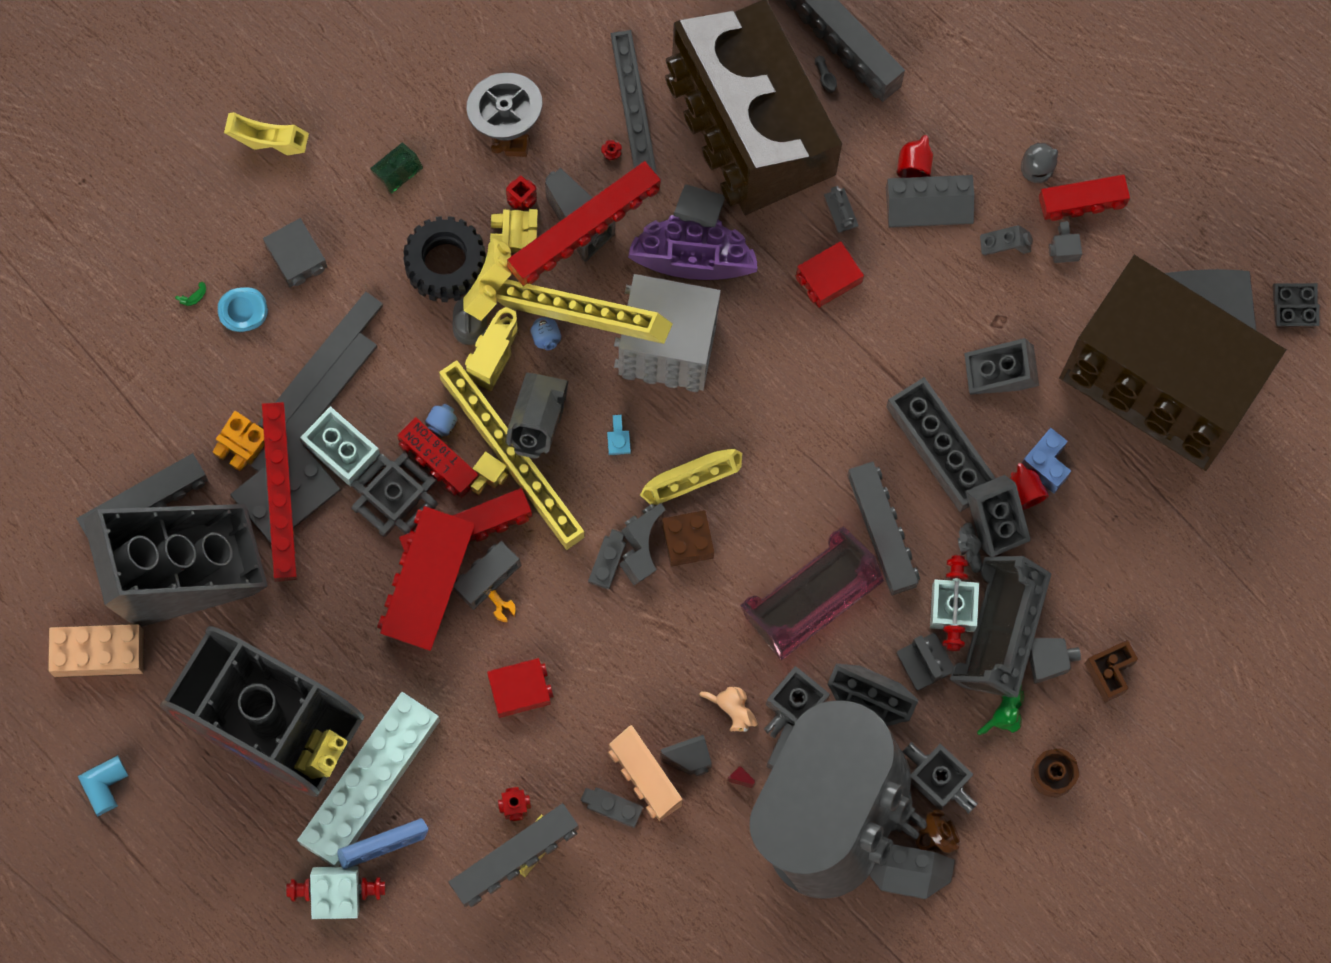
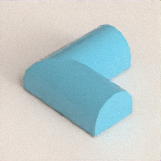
M117 755L77 777L96 815L100 816L118 806L108 786L129 775L120 757Z

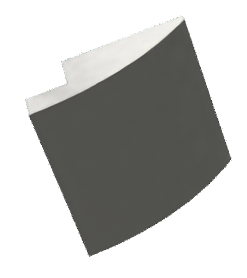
M1208 269L1165 273L1256 330L1250 271Z

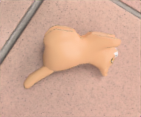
M727 687L725 691L720 692L717 696L709 692H700L699 695L718 704L732 718L731 732H746L750 726L755 727L758 725L754 714L745 707L747 695L743 689Z

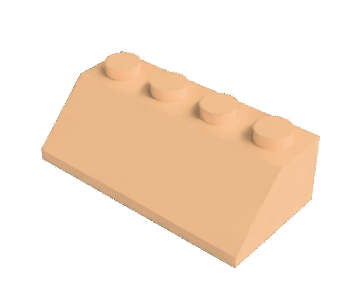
M630 725L609 743L610 751L608 754L614 763H620L623 768L620 771L627 781L631 780L635 785L633 790L640 800L644 798L648 804L646 810L652 818L656 817L661 821L682 807V798L634 727Z

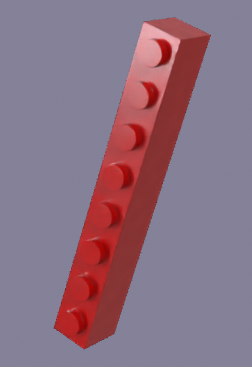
M646 161L642 162L508 258V269L522 286L534 283L541 273L552 270L559 260L569 258L577 247L587 245L591 241V237L597 233L602 234L608 229L609 224L624 218L627 211L637 209L648 196L650 198L655 196L660 190L661 179Z
M284 402L263 403L262 415L274 581L297 580L285 406Z

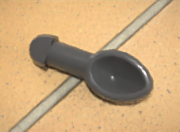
M817 56L815 58V65L818 66L821 74V85L826 91L833 93L837 87L836 78L828 71L825 58Z

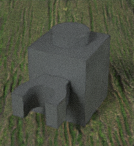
M1069 221L1060 222V226H1058L1059 236H1054L1051 244L1048 246L1049 255L1053 256L1054 263L1079 261L1082 256L1080 234L1070 235Z

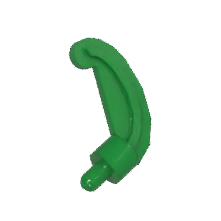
M199 282V289L190 297L182 295V297L176 296L175 299L180 301V304L186 306L195 305L203 298L206 292V285L203 282Z

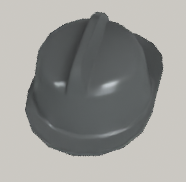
M461 298L453 309V333L462 344L474 345L480 335L483 336L487 330V315L480 321L464 311L463 298Z

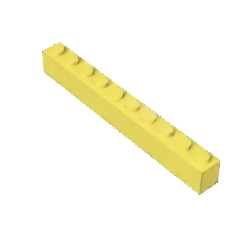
M508 279L496 291L497 302L510 309L661 344L665 343L673 325L657 312L531 284L522 286L520 282Z
M456 360L441 370L439 375L442 383L499 460L507 466L508 472L519 487L522 488L525 495L565 549L568 550L584 538L582 527L529 457L517 455L513 445L509 446L506 443L508 428L460 363Z

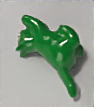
M1021 687L1018 697L1002 696L1003 700L995 710L992 719L977 731L978 735L987 733L994 726L999 729L1008 730L1011 733L1021 728L1022 718L1018 710L1024 702V691L1021 690Z

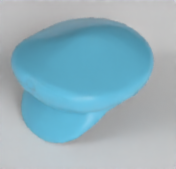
M244 287L229 290L221 297L218 303V316L221 323L226 328L235 332H245L258 328L264 323L268 313L265 297L254 288Z

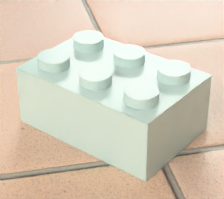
M331 406L300 437L302 444L350 487L354 480H358L377 460L376 458L380 454L378 447Z

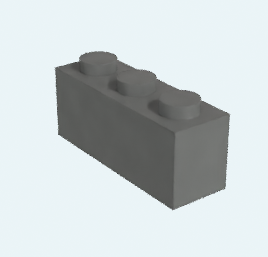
M502 541L498 545L494 544L488 549L485 557L476 560L471 565V569L466 574H461L457 577L453 586L454 590L474 610L489 596L490 591L496 590L522 566L520 559Z

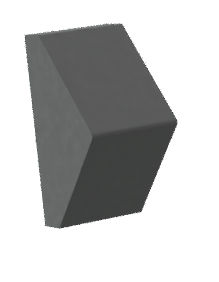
M246 504L97 509L83 519L104 604L133 625L139 624L143 627L253 596L268 587Z

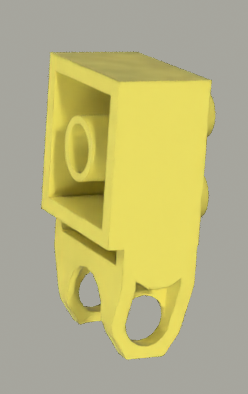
M508 307L498 311L485 334L478 337L475 344L477 348L474 354L470 353L465 362L466 372L471 380L489 391H492L511 356V345L518 331L516 311ZM504 313H509L513 316V319L505 317L500 320Z

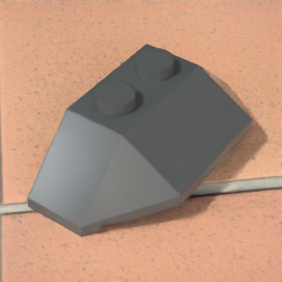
M836 664L828 681V686L836 701H850L861 704L874 711L884 721L886 726L910 721L919 701L901 683L860 665Z
M893 844L887 861L882 866L875 863L869 876L881 891L927 899L951 883L955 860L935 852Z

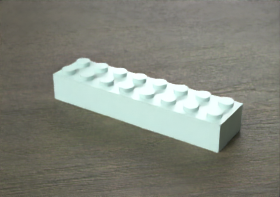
M401 692L297 840L299 844L331 866L339 867L338 849L356 843L439 724V716Z

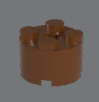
M1051 749L1043 752L1034 762L1031 769V782L1041 794L1048 797L1058 798L1065 795L1072 789L1079 778V769L1075 757L1064 749ZM1054 769L1058 770L1057 776L1055 777L1052 775V771Z

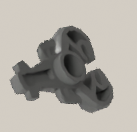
M965 523L963 527H960L961 530L959 531V549L962 555L967 554L966 557L972 571L978 573L982 569V560L979 553L982 543L977 538L972 523Z

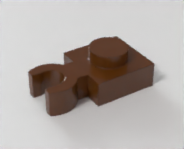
M524 134L512 140H497L493 138V142L499 143V145H491V150L493 153L505 151L506 156L527 157L530 142L529 134Z

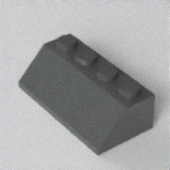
M973 175L888 178L886 183L888 228L973 224Z

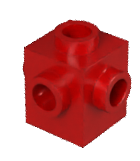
M521 175L506 188L507 203L513 209L518 208L520 211H524L526 208L530 209L537 201L536 186Z
M519 787L506 789L505 793H501L502 799L498 800L499 811L504 813L505 819L519 821L524 819L523 817L528 816L527 809H531L529 795L525 796L524 790H519ZM512 800L519 801L516 806L510 805Z

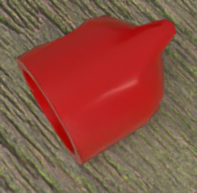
M923 135L920 140L907 142L903 145L899 152L897 175L899 177H931L933 151L929 146L927 135Z
M1019 463L1017 465V472H1012L1010 479L1016 483L1024 511L1046 500L1049 494L1036 471L1027 469L1022 463Z

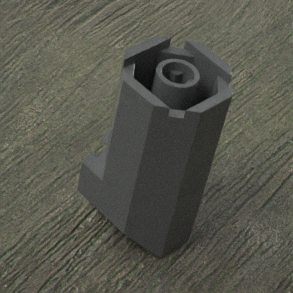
M526 372L508 427L506 443L509 446L513 445L517 455L535 459L540 457L541 453L545 452L546 454L550 451L557 425L560 423L563 414L564 400H566L569 381Z

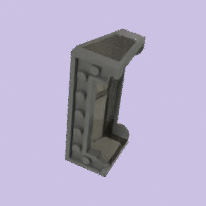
M1024 556L984 557L981 575L988 582L966 663H957L954 666L950 677L952 682L966 689L1007 697H1018L1052 573Z

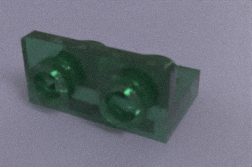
M402 142L373 165L370 170L385 184L388 191L393 193L422 170L423 166L417 154Z

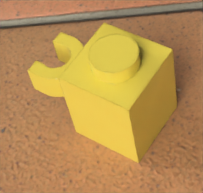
M485 451L473 467V470L479 474V477L471 485V490L479 495L486 484L494 489L498 484L502 485L508 477L507 466Z

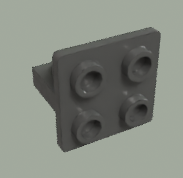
M932 633L924 638L921 635L915 638L912 644L896 653L917 691L952 674L954 668L936 633Z

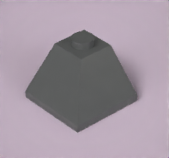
M704 735L663 748L660 751L661 762L689 775L696 774V776L706 774L712 766Z

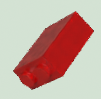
M841 241L798 265L795 275L801 286L804 285L808 290L807 295L812 303L816 302L819 308L861 284L864 278L863 273Z
M539 658L487 671L499 718L551 705L550 698L554 697L550 684L546 685L544 677L548 676L545 663L540 664Z

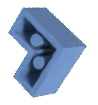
M1050 428L1023 459L1022 464L1027 469L1036 471L1042 484L1055 493L1068 478L1071 470L1056 459L1068 441Z

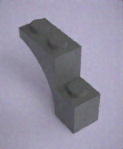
M662 503L657 506L649 505L642 510L644 515L639 518L633 516L625 522L626 527L621 530L633 549L622 556L625 560L619 565L634 586L657 570L649 552V535L656 519L666 510Z

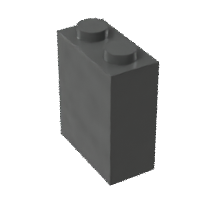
M301 218L263 238L268 252L289 287L299 286L306 281V278L312 275L317 276L327 268L325 258Z

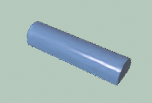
M420 818L338 849L339 862L343 869L353 867L424 840L429 829L425 821Z

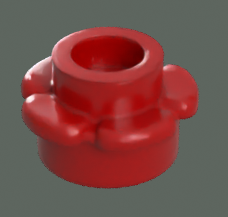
M608 140L602 145L601 152L606 159L616 160L621 156L622 146L619 142Z

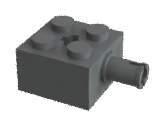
M795 666L766 701V705L775 712L776 716L764 728V731L769 734L773 729L770 736L775 738L786 723L794 726L805 711L815 705L827 702L830 694ZM800 696L802 698L801 702L795 703L794 697L798 698Z

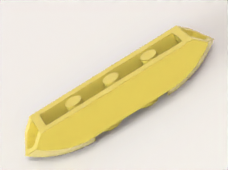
M736 449L716 451L663 472L644 486L640 496L650 505H658L738 472L742 466V453Z

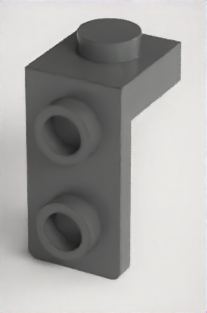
M1019 225L980 235L981 252L983 255L1014 248L1023 254L1031 252L1032 236L1029 231Z

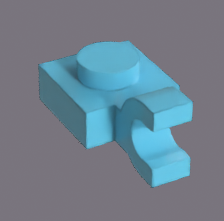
M613 415L614 432H607L609 455L631 454L629 431H622V416Z

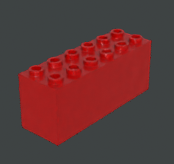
M424 506L423 510L418 509L414 519V523L417 524L416 530H411L406 542V544L410 545L408 553L404 551L402 553L399 565L403 567L401 573H396L391 586H394L395 590L393 595L388 594L384 607H387L388 610L386 616H380L377 628L381 629L380 634L431 651L475 523Z

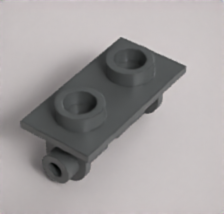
M839 186L831 188V192L824 194L838 233L858 227L845 189H839Z

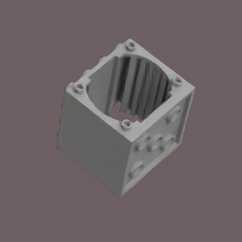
M634 274L632 286L626 285L625 294H630L627 306L657 312L673 325L664 344L623 334L621 338L616 337L614 346L619 347V359H615L614 368H619V375L628 380H634L635 378L643 379L644 382L649 384H656V382L664 383L665 386L670 388L680 386L686 387L688 391L692 392L704 391L718 320L721 290Z

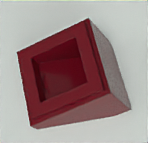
M739 766L727 779L728 782L753 788L755 786V780L742 766Z

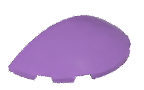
M674 215L669 216L668 220L660 223L655 220L644 227L643 233L639 237L635 236L628 256L631 260L651 270L687 279L719 280L757 272L755 253L753 249L750 250L745 244V237L736 229L729 230L722 226L720 220H718L715 227H704L697 222L683 221Z

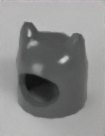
M1046 143L1031 145L1025 151L1021 161L1023 176L1033 183L1048 181L1052 177L1057 165L1058 150L1053 149ZM1047 174L1046 176H1044V177H1042V178H1040V177H1035V176H1034V175Z

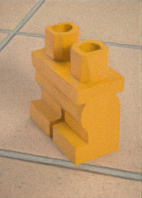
M234 411L221 433L216 437L218 443L213 450V454L224 460L229 452L233 453L235 456L229 464L240 472L247 463L249 465L253 463L264 447V429L255 423L252 424L249 419Z

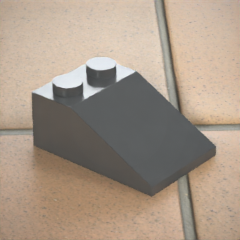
M1026 338L964 353L969 393L971 395L1020 391L1039 386L1034 345Z

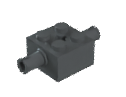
M911 742L902 751L903 754L917 765V769L911 774V784L936 808L942 810L950 800H955L968 814L976 807L978 803L963 790V786L971 779L973 773L945 747L939 744L930 755H925ZM943 774V780L938 781L936 779L937 775Z

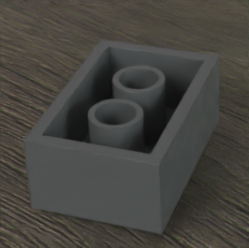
M1003 475L965 491L977 536L982 543L981 549L989 556L994 557L1031 541L1017 486L1014 481Z

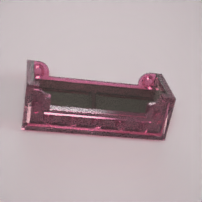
M844 526L830 535L828 549L762 599L759 596L749 597L740 605L746 619L781 661L884 582L876 557Z

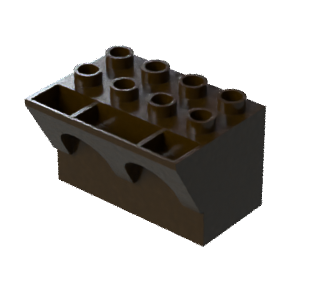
M767 0L758 1L736 12L729 11L674 22L672 56L666 58V64L670 73L665 75V80L670 93L675 99L681 96L685 99L688 109L683 111L691 133L702 132L707 145L702 147V153L707 165L711 170L720 167L725 179L724 182L720 183V187L730 207L739 204L746 216L836 175L842 142Z
M1134 254L1078 337L1059 379L1204 471H1207L1287 349Z

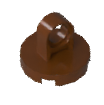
M936 809L927 814V827L919 831V837L915 839L919 849L931 851L939 847L947 854L959 849V846L956 845L960 842L958 832L951 820L946 821L943 817L945 813L942 810ZM926 834H929L931 843L925 847L922 840Z

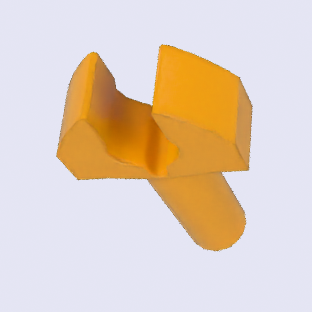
M495 590L490 591L489 598L496 606V611L493 612L496 619L508 622V619L502 614V608L508 609L513 617H515L516 609L512 600L505 602Z

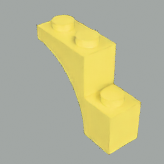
M235 112L228 113L224 130L225 134L254 150L273 147L285 155L305 153L309 135L308 132L295 125L262 123L243 117Z
M493 238L488 244V252L483 268L477 280L463 298L464 311L480 321L497 304L496 291L512 274L507 267V259L511 257V249L505 243L498 242Z

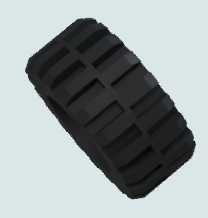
M438 216L436 221L431 222L430 219L424 221L423 227L418 225L414 228V235L410 234L408 236L407 245L404 246L403 251L406 274L413 288L418 289L419 294L423 297L429 295V300L436 301L437 298H441L442 302H448L450 298H454V301L461 300L460 296L466 295L469 292L486 260L485 246L480 234L476 233V229L472 225L468 227L466 221L460 219L457 222L455 217L448 216V220H442V216ZM443 244L457 246L465 254L464 264L460 269L451 274L432 272L425 265V257L434 247Z

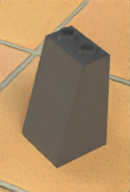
M561 168L556 172L552 171L545 179L546 198L560 221L592 199ZM615 221L608 225L609 227L602 234L597 233L591 237V241L587 245L576 248L584 262L589 260L615 235Z

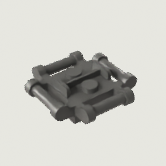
M403 452L394 462L380 453L376 458L377 461L358 480H354L351 484L353 489L362 495L353 504L351 509L355 513L359 512L379 530V534L383 537H386L395 525L404 534L410 533L416 525L414 523L416 513L406 523L401 519L417 505L420 499L425 501L419 508L420 510H423L424 506L434 509L438 505L427 493L428 490L434 487L437 480L433 476L427 475L409 459L410 456L406 452ZM404 465L424 484L422 486L418 484L400 467ZM383 466L386 467L366 488L364 487ZM368 501L389 519L385 524L364 506Z

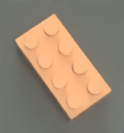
M139 624L49 628V672L54 677L143 674L144 630Z

